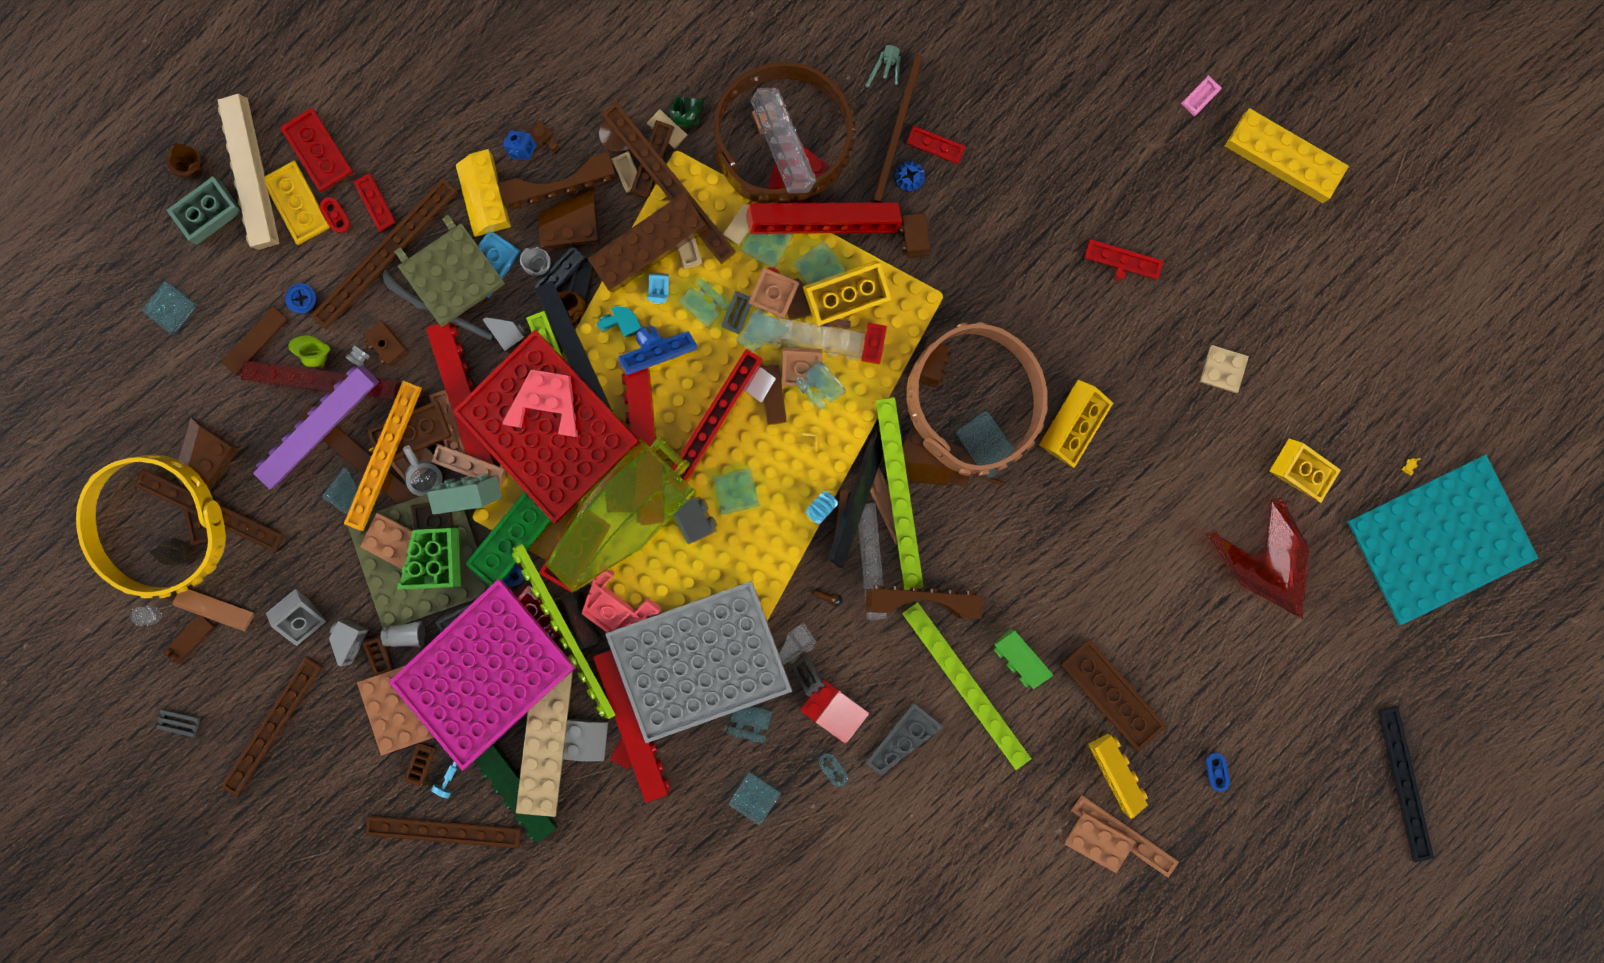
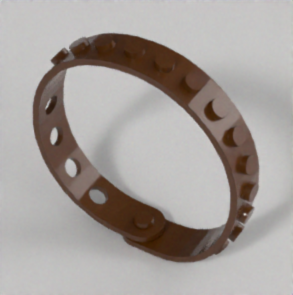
M776 62L759 66L738 77L724 91L718 102L714 116L715 146L717 149V153H715L716 162L730 185L745 199L759 203H793L804 200L822 192L832 182H835L839 178L842 169L847 167L850 157H848L849 151L853 152L855 140L851 139L852 133H856V124L852 122V107L850 104L848 105L843 91L828 76L815 68L794 62ZM793 79L811 84L820 89L833 101L843 117L847 139L837 161L821 176L795 187L766 189L753 186L742 180L736 174L735 159L725 148L719 133L720 123L728 106L747 89L766 81Z

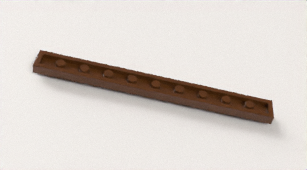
M615 102L602 113L603 117L670 201L683 192L688 195L709 227L698 236L717 260L723 264L737 253L621 106Z
M442 178L311 316L327 330L397 257L394 251L400 247L403 250L458 192Z

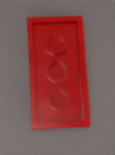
M312 107L280 127L321 193L354 173Z

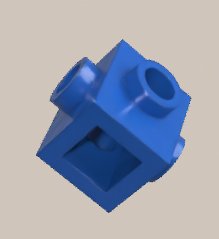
M510 130L508 136L504 139L503 147L510 158L530 161L536 143L530 134L523 131Z

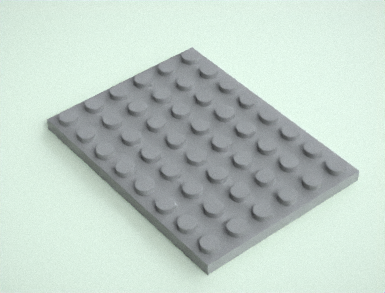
M753 581L605 634L645 743L792 692Z

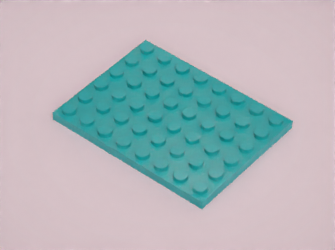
M1487 455L1472 460L1347 521L1398 625H1403L1538 559Z

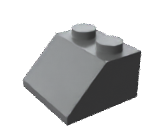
M486 317L483 319L494 337L508 354H511L529 336L528 332L520 324L516 325L511 321Z
M294 589L266 613L271 627L296 646L326 622L312 602L297 589Z
M341 620L332 625L329 640L337 665L346 666L353 663L362 645L361 642L366 637L369 629L351 620Z
M568 719L563 759L604 761L608 722Z

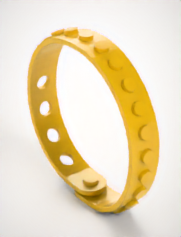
M142 455L115 461L90 477L78 501L76 526L82 551L95 572L110 585L124 593L137 595L141 598H153V596L158 595L159 598L171 596L173 591H176L177 594L188 590L187 586L193 585L194 587L203 582V578L216 569V565L223 555L226 533L221 508L213 500L207 485L198 473L177 459L161 455ZM130 463H153L174 473L190 491L196 505L199 521L204 528H207L208 548L202 564L194 574L176 586L152 587L132 580L111 562L100 543L96 526V505L99 494L107 480L120 468Z

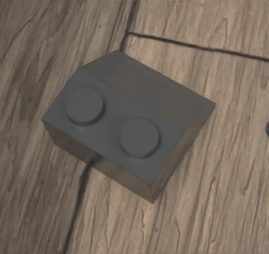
M700 496L670 509L687 544L697 542L717 532V523L713 516L710 517L707 511L708 505Z

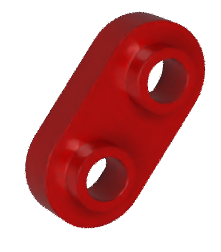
M332 197L324 198L320 203V211L331 229L340 234L347 232L350 228V220L340 203ZM334 205V209L329 211V207ZM343 221L344 225L339 227V222Z

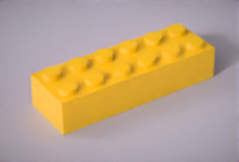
M1250 108L1243 114L1225 144V147L1321 203L1331 198L1349 167L1347 164Z

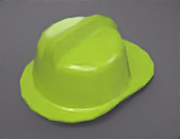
M305 335L292 339L288 345L289 350L297 355L306 367L324 368V363L327 361V353L330 351V347L315 337Z

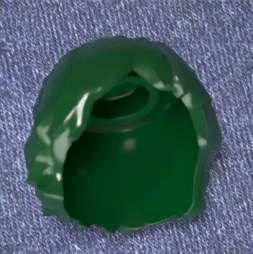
M674 97L675 101L669 107L673 122L677 126L686 128L697 125L704 110L703 105L705 103H703V99Z

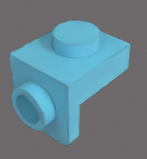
M650 272L648 301H652L654 304H662L667 301L670 274Z

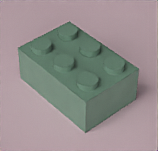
M214 176L166 210L188 241L196 245L242 213V209L223 183Z
M488 473L478 475L477 478L473 479L472 476L460 478V481H456L455 478L448 479L444 483L434 485V489L427 492L432 514L481 508L502 498L497 475L489 476Z

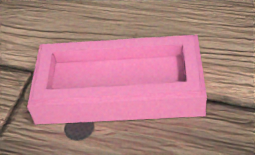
M1208 75L1181 104L1195 117L1222 87Z

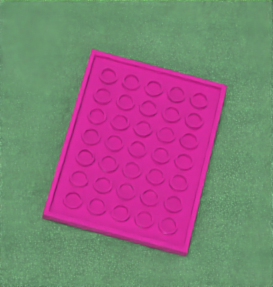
M498 579L396 674L389 683L463 771L576 667L502 579Z

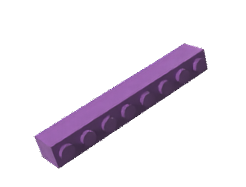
M365 366L352 367L347 372L348 377L344 381L341 379L334 385L333 388L335 390L332 394L327 393L320 400L322 404L318 408L314 406L307 413L309 417L305 421L303 419L294 426L296 430L292 434L290 432L282 438L283 443L279 447L276 445L270 450V456L267 460L263 458L256 465L258 469L253 474L269 489L277 486L380 382Z

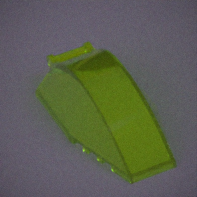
M662 436L658 437L650 447L641 437L638 439L639 442L586 493L553 549L545 566L573 593L594 580L598 575L610 570L617 563L624 561L634 552L641 550L696 492L680 476L690 463L676 454L665 443V439ZM659 448L678 466L675 470L656 453Z

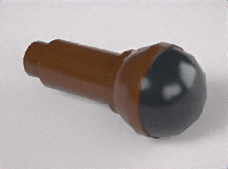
M816 590L813 596L828 601L833 607H838L842 604V597L839 594L830 595Z

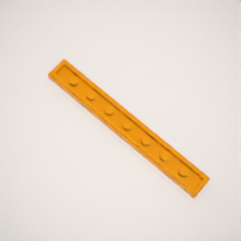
M402 381L344 524L364 531L422 390L421 387Z

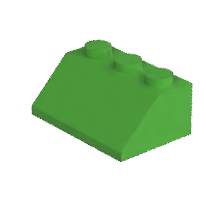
M1009 629L993 643L996 647L994 652L1000 658L1004 657L1009 662L1006 665L1013 673L1018 672L1021 676L1019 680L1026 688L1030 686L1034 689L1053 676L1050 670L1015 630Z

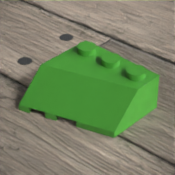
M459 529L413 530L407 550V559L402 568V577L400 583H398L397 590L461 586Z

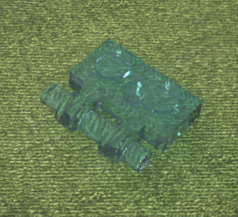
M700 278L696 284L701 289L697 292L691 287L679 300V303L708 328L720 315L715 308L721 306L725 310L730 304L724 300L725 297L722 294L719 295L712 288L713 286L709 282L706 283ZM706 293L714 300L711 304L703 298Z
M822 361L806 372V376L809 378L807 381H804L802 377L795 381L799 386V390L805 393L810 398L811 404L817 406L819 410L826 406L822 399L826 398L831 403L846 391ZM814 385L820 391L817 394L811 389Z
M750 706L733 712L730 721L736 722L737 727H729L727 734L733 735L737 739H740V737L749 739L753 743H765L766 736L759 734L760 729L768 730L772 711ZM743 724L754 727V731L742 730Z

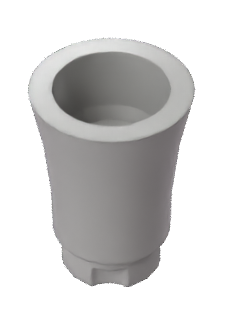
M422 621L383 627L381 631L383 646L424 647L426 635Z

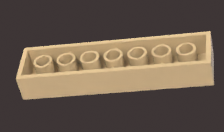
M573 671L528 711L516 813L556 817Z

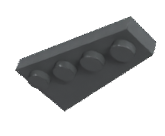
M913 702L865 763L879 775H882L944 727Z

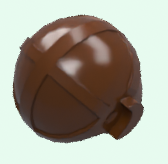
M173 144L168 148L169 154L166 158V167L172 175L189 178L195 172L198 173L200 171L201 161L194 148L183 144Z
M559 292L572 323L580 322L587 310L585 299L576 292Z

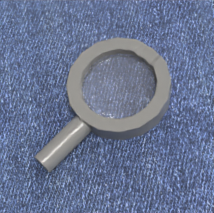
M409 445L403 448L411 463L405 472V482L407 488L417 496L426 495L428 491L434 489V485L442 483L443 477L440 468L435 463L429 460L418 461Z

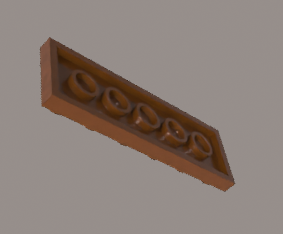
M1090 639L1084 642L1060 664L1137 752L1142 750L1167 727Z

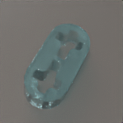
M823 754L819 759L821 769L834 786H844L848 780L846 771L833 754ZM825 757L833 759L831 761L833 769H830L828 765H823ZM835 770L839 775H844L842 777L843 782L840 783V781H834L836 776L833 772Z

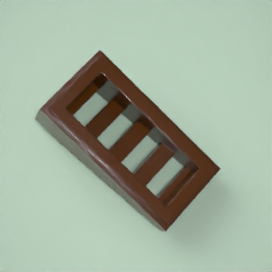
M381 633L365 637L361 643L374 675L377 676L394 670L388 648L382 645ZM374 650H381L380 652L373 653ZM383 656L384 658L378 661L375 660V658ZM386 663L387 666L378 669V665Z
M417 743L405 774L404 782L419 787L425 785L436 748ZM420 750L430 753L429 757L419 754ZM417 758L427 761L426 764L418 762ZM417 766L420 768H424V770L422 772L414 769V767ZM412 774L421 776V778L417 779L411 776Z

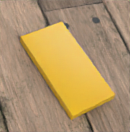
M295 160L264 176L267 191L297 245L331 228L320 211V205Z

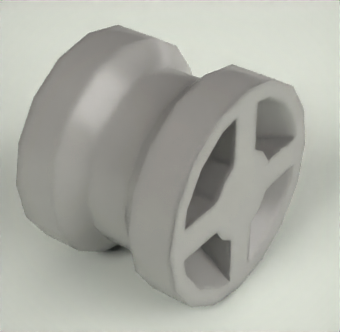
M354 345L352 347L353 351L347 354L345 358L358 367L364 366L363 362L365 359H369L370 355Z

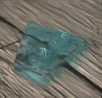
M757 308L736 342L754 352L786 333L789 327Z
M344 467L322 496V498L346 515L358 490L347 468Z

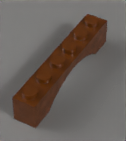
M609 152L591 156L576 173L558 182L535 184L514 178L498 184L504 205L507 209L516 210L521 208L523 204L529 203V205L539 203L544 198L554 199L558 197V194H572L577 191L576 189L583 187L584 189H589L600 182L602 184L610 183L617 176Z
M873 585V589L866 590L865 612L891 613L906 603L923 600L941 605L956 618L982 619L983 596H977L976 592L965 591V595L958 594V590H947V593H940V589H928V592H922V588L910 587V591H903V587L892 586V590H887L884 585Z

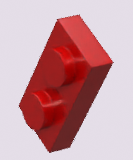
M868 323L861 362L880 365L887 326Z

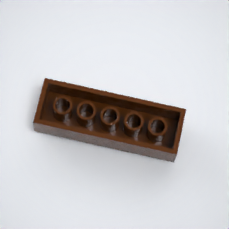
M683 192L590 256L588 260L607 289L614 293L709 227L688 195Z

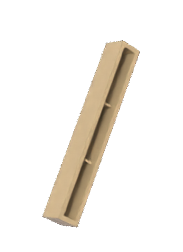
M235 94L218 99V112L223 122L222 131L226 136V149L230 154V167L235 177L234 186L238 191V204L242 209V222L247 232L246 241L251 248L258 250L280 244L269 193L264 181L265 175L248 98Z

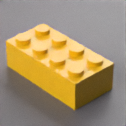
M877 261L803 286L814 323L818 326L892 300L881 264Z

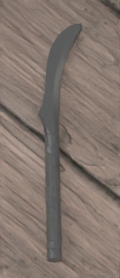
M386 269L383 271L384 283L392 292L415 305L418 310L429 311L420 298L412 295L397 284ZM459 317L450 321L490 341L494 339V335L491 332Z

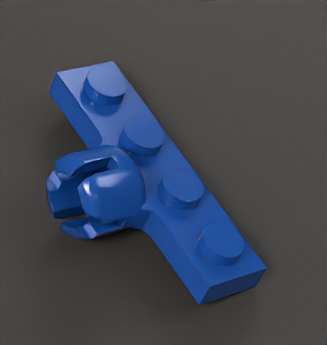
M648 325L649 333L645 327H642L636 334V340L641 348L618 356V362L625 374L630 375L697 350V344L689 331L664 339L656 327Z

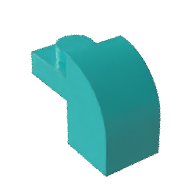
M622 306L612 307L614 315H605L596 323L601 332L619 325L625 339L637 334L642 328L636 315L630 309Z

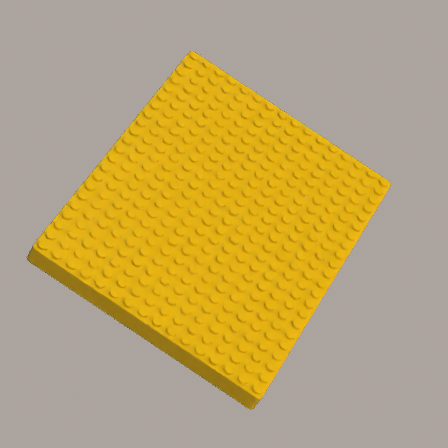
M675 151L667 163L668 167L722 234L726 231L744 203L747 205L757 203L743 198L734 190L723 174L680 151ZM657 183L632 227L670 202V199ZM748 233L740 246L727 239L737 253L723 264L717 260L701 238L696 236L695 240L702 265L684 270L677 249L614 293L607 289L603 281L601 282L575 330L613 413L629 430L630 423H626L625 412H629L628 404L624 403V393H627L626 385L622 383V373L625 372L618 362V356L641 347L636 340V334L625 339L619 325L601 332L596 323L605 315L610 314L613 316L612 307L622 306L630 309L636 315L641 327H645L648 333L650 332L647 328L648 325L656 327L664 339L689 331L697 344V350L649 367L656 441L659 444L660 457L661 455L669 457L671 454L670 449L673 450L675 460L658 461L664 522L639 524V520H635L634 509H638L637 501L633 500V489H636L635 481L632 482L631 470H634V464L630 462L628 453L607 474L613 492L594 499L590 490L557 524L551 522L529 548L530 552L547 560L575 509L580 505L613 524L584 573L583 581L592 585L597 568L602 562L615 572L613 578L605 585L606 588L635 609H638L647 598H650L662 607L658 614L753 581L768 621L821 524L812 521L806 514V509L824 491H827L834 497L836 496L878 419L876 400L890 397L943 299L940 291L832 233ZM877 261L881 264L892 299L820 326L814 323L812 315L789 321L788 315H786L785 319H782L751 306L740 335L721 328L735 291L751 297L763 268H776L781 275L790 279L799 278L806 286L861 265ZM650 272L670 274L669 296L667 301L662 304H654L652 301L647 300ZM740 297L737 298V301L727 323V325L729 326L732 323V320L740 303ZM745 300V302H744V304H743V307H742V309H741V312H740V314H739V317H738V319H737V321H736V324H735V326H734V328H736V329H737V327H738V325H739V322H740V320H741V318H742V315H743V313H744V310H745V308H746V305H747V303H748V300ZM868 323L887 326L880 365L861 362ZM783 347L822 349L821 387L782 386L787 423L768 425L764 399L761 403L745 390L682 493L663 482L745 349L763 359L760 367L779 365L781 384ZM563 351L562 357H563V359L569 364V362H568V360H567V358H566V356H565V353H564V351ZM803 434L820 435L818 452L808 449V447H815L814 438L816 437L803 436ZM508 472L500 488L502 498L484 507L476 508L473 514L474 521L490 530L497 526L525 492ZM700 496L708 505L707 511L710 517L713 516L717 523V532L697 542L687 544L670 509Z

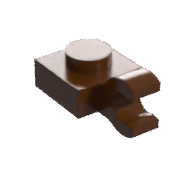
M539 120L527 132L540 148L545 144L554 153L559 149L558 144L551 139L554 135L553 132Z

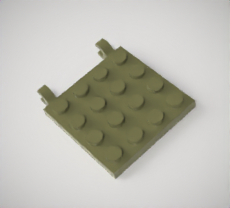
M449 215L442 218L450 231L412 257L408 258L401 247L394 251L402 262L398 268L441 327L505 284L461 223L456 226Z

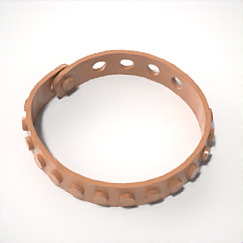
M979 322L970 325L962 323L933 342L915 362L907 383V407L914 427L924 439V447L934 457L961 475L970 476L971 474L978 473V476L990 474L989 471L996 468L998 472L1008 467L1006 463L1011 460L1016 462L1023 456L1021 454L1023 451L1029 450L1034 445V439L1041 433L1044 427L1043 422L1048 410V391L1043 371L1037 359L1020 339L1000 327L987 325V323ZM964 334H975L997 341L1018 358L1031 382L1034 408L1027 434L1009 455L997 463L979 466L958 460L949 453L951 449L946 441L930 427L920 407L919 379L923 366L931 352L948 338Z

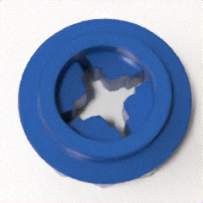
M904 161L897 167L895 181L901 189L915 191L924 183L925 173L919 163ZM907 169L910 173H916L913 176V183L909 178H904L907 175Z
M298 283L288 289L285 301L291 311L305 314L312 310L316 304L317 296L309 285ZM300 293H302V296L308 297L303 300L302 304L296 301L297 298H300Z

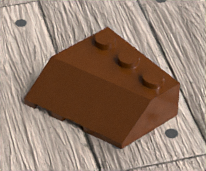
M595 188L539 213L540 246L543 250L570 248L572 245L579 247L600 244Z
M191 417L179 461L198 473L209 491H211L239 448ZM174 474V476L182 483V485H184V483L181 481V479H179V478Z
M911 426L902 445L908 482L948 485L955 471L941 463L924 447V439L916 428ZM946 441L951 449L949 453L960 460L965 449Z

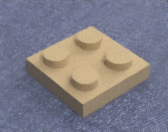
M1210 346L1200 383L1238 393L1249 356L1217 346Z

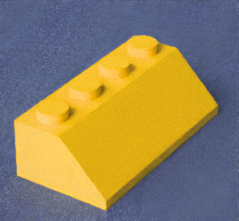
M488 149L469 154L456 164V169L474 237L510 228L511 224L498 183L500 182L492 154Z
M1078 380L1057 416L1052 421L1048 431L1043 436L1039 446L1049 454L1075 468L1113 402L1095 386Z
M1106 734L1088 745L1123 813L1132 819L1148 806L1146 802L1148 797L1143 788L1139 789L1136 783L1139 780L1135 772H1130L1127 766L1130 764L1125 754H1121L1118 749L1121 747L1116 736L1112 737V735Z

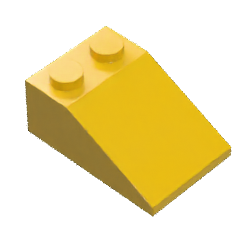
M1288 439L1269 472L1321 503L1341 470L1304 443Z

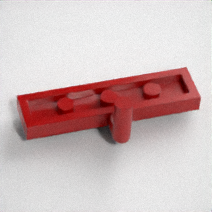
M1091 239L1084 256L1086 260L1117 268L1115 274V281L1117 282L1125 278L1126 273L1124 271L1158 280L1164 262Z

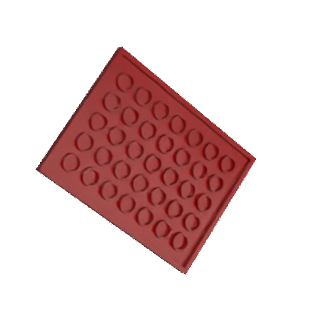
M534 330L453 410L454 414L555 524L640 442L537 330ZM530 370L571 377L574 400L573 409L576 416V430L578 431L577 438L558 434L562 414L525 408L522 428L503 425V421Z

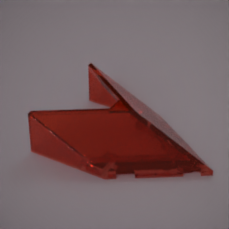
M1282 497L1270 500L1265 551L1255 556L1224 540L1217 531L1206 533L1241 586L1303 619V601L1305 600L1308 572L1307 560L1310 549Z

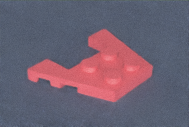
M530 370L503 421V425L522 428L525 408L562 414L558 434L577 438L578 431L576 430V416L573 409L574 400L571 377Z
M601 562L597 568L581 614L608 633L647 619L653 614L656 615L661 611L662 607L650 598H647L638 609L630 606L605 587L613 578L615 572Z

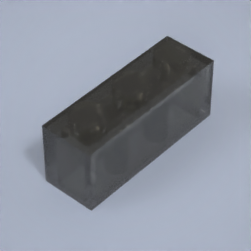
M579 588L575 589L573 593L567 592L553 599L580 650L601 642L593 622L581 614L585 603Z

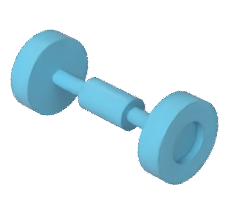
M455 762L449 766L442 786L438 784L433 785L431 791L436 795L449 798L451 791L445 787L448 781L452 780L457 770Z

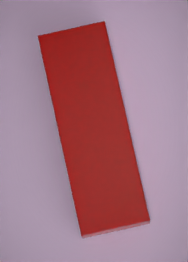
M914 125L906 141V145L957 165L966 147Z
M368 173L353 181L378 231L381 233L396 225L397 222L372 174Z

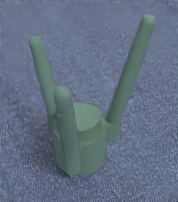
M887 45L884 52H881L880 58L865 85L866 88L870 86L883 60L886 63L883 78H887L890 65L895 64V85H899L901 56H899L900 49L898 47Z

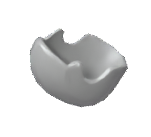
M539 247L526 248L520 255V263L524 271L529 275L539 276L545 274L551 266V259L547 251Z

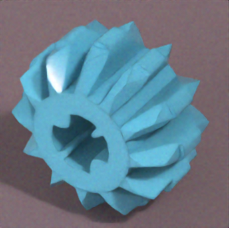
M824 491L806 509V514L812 521L819 524L837 506L838 501L832 494Z

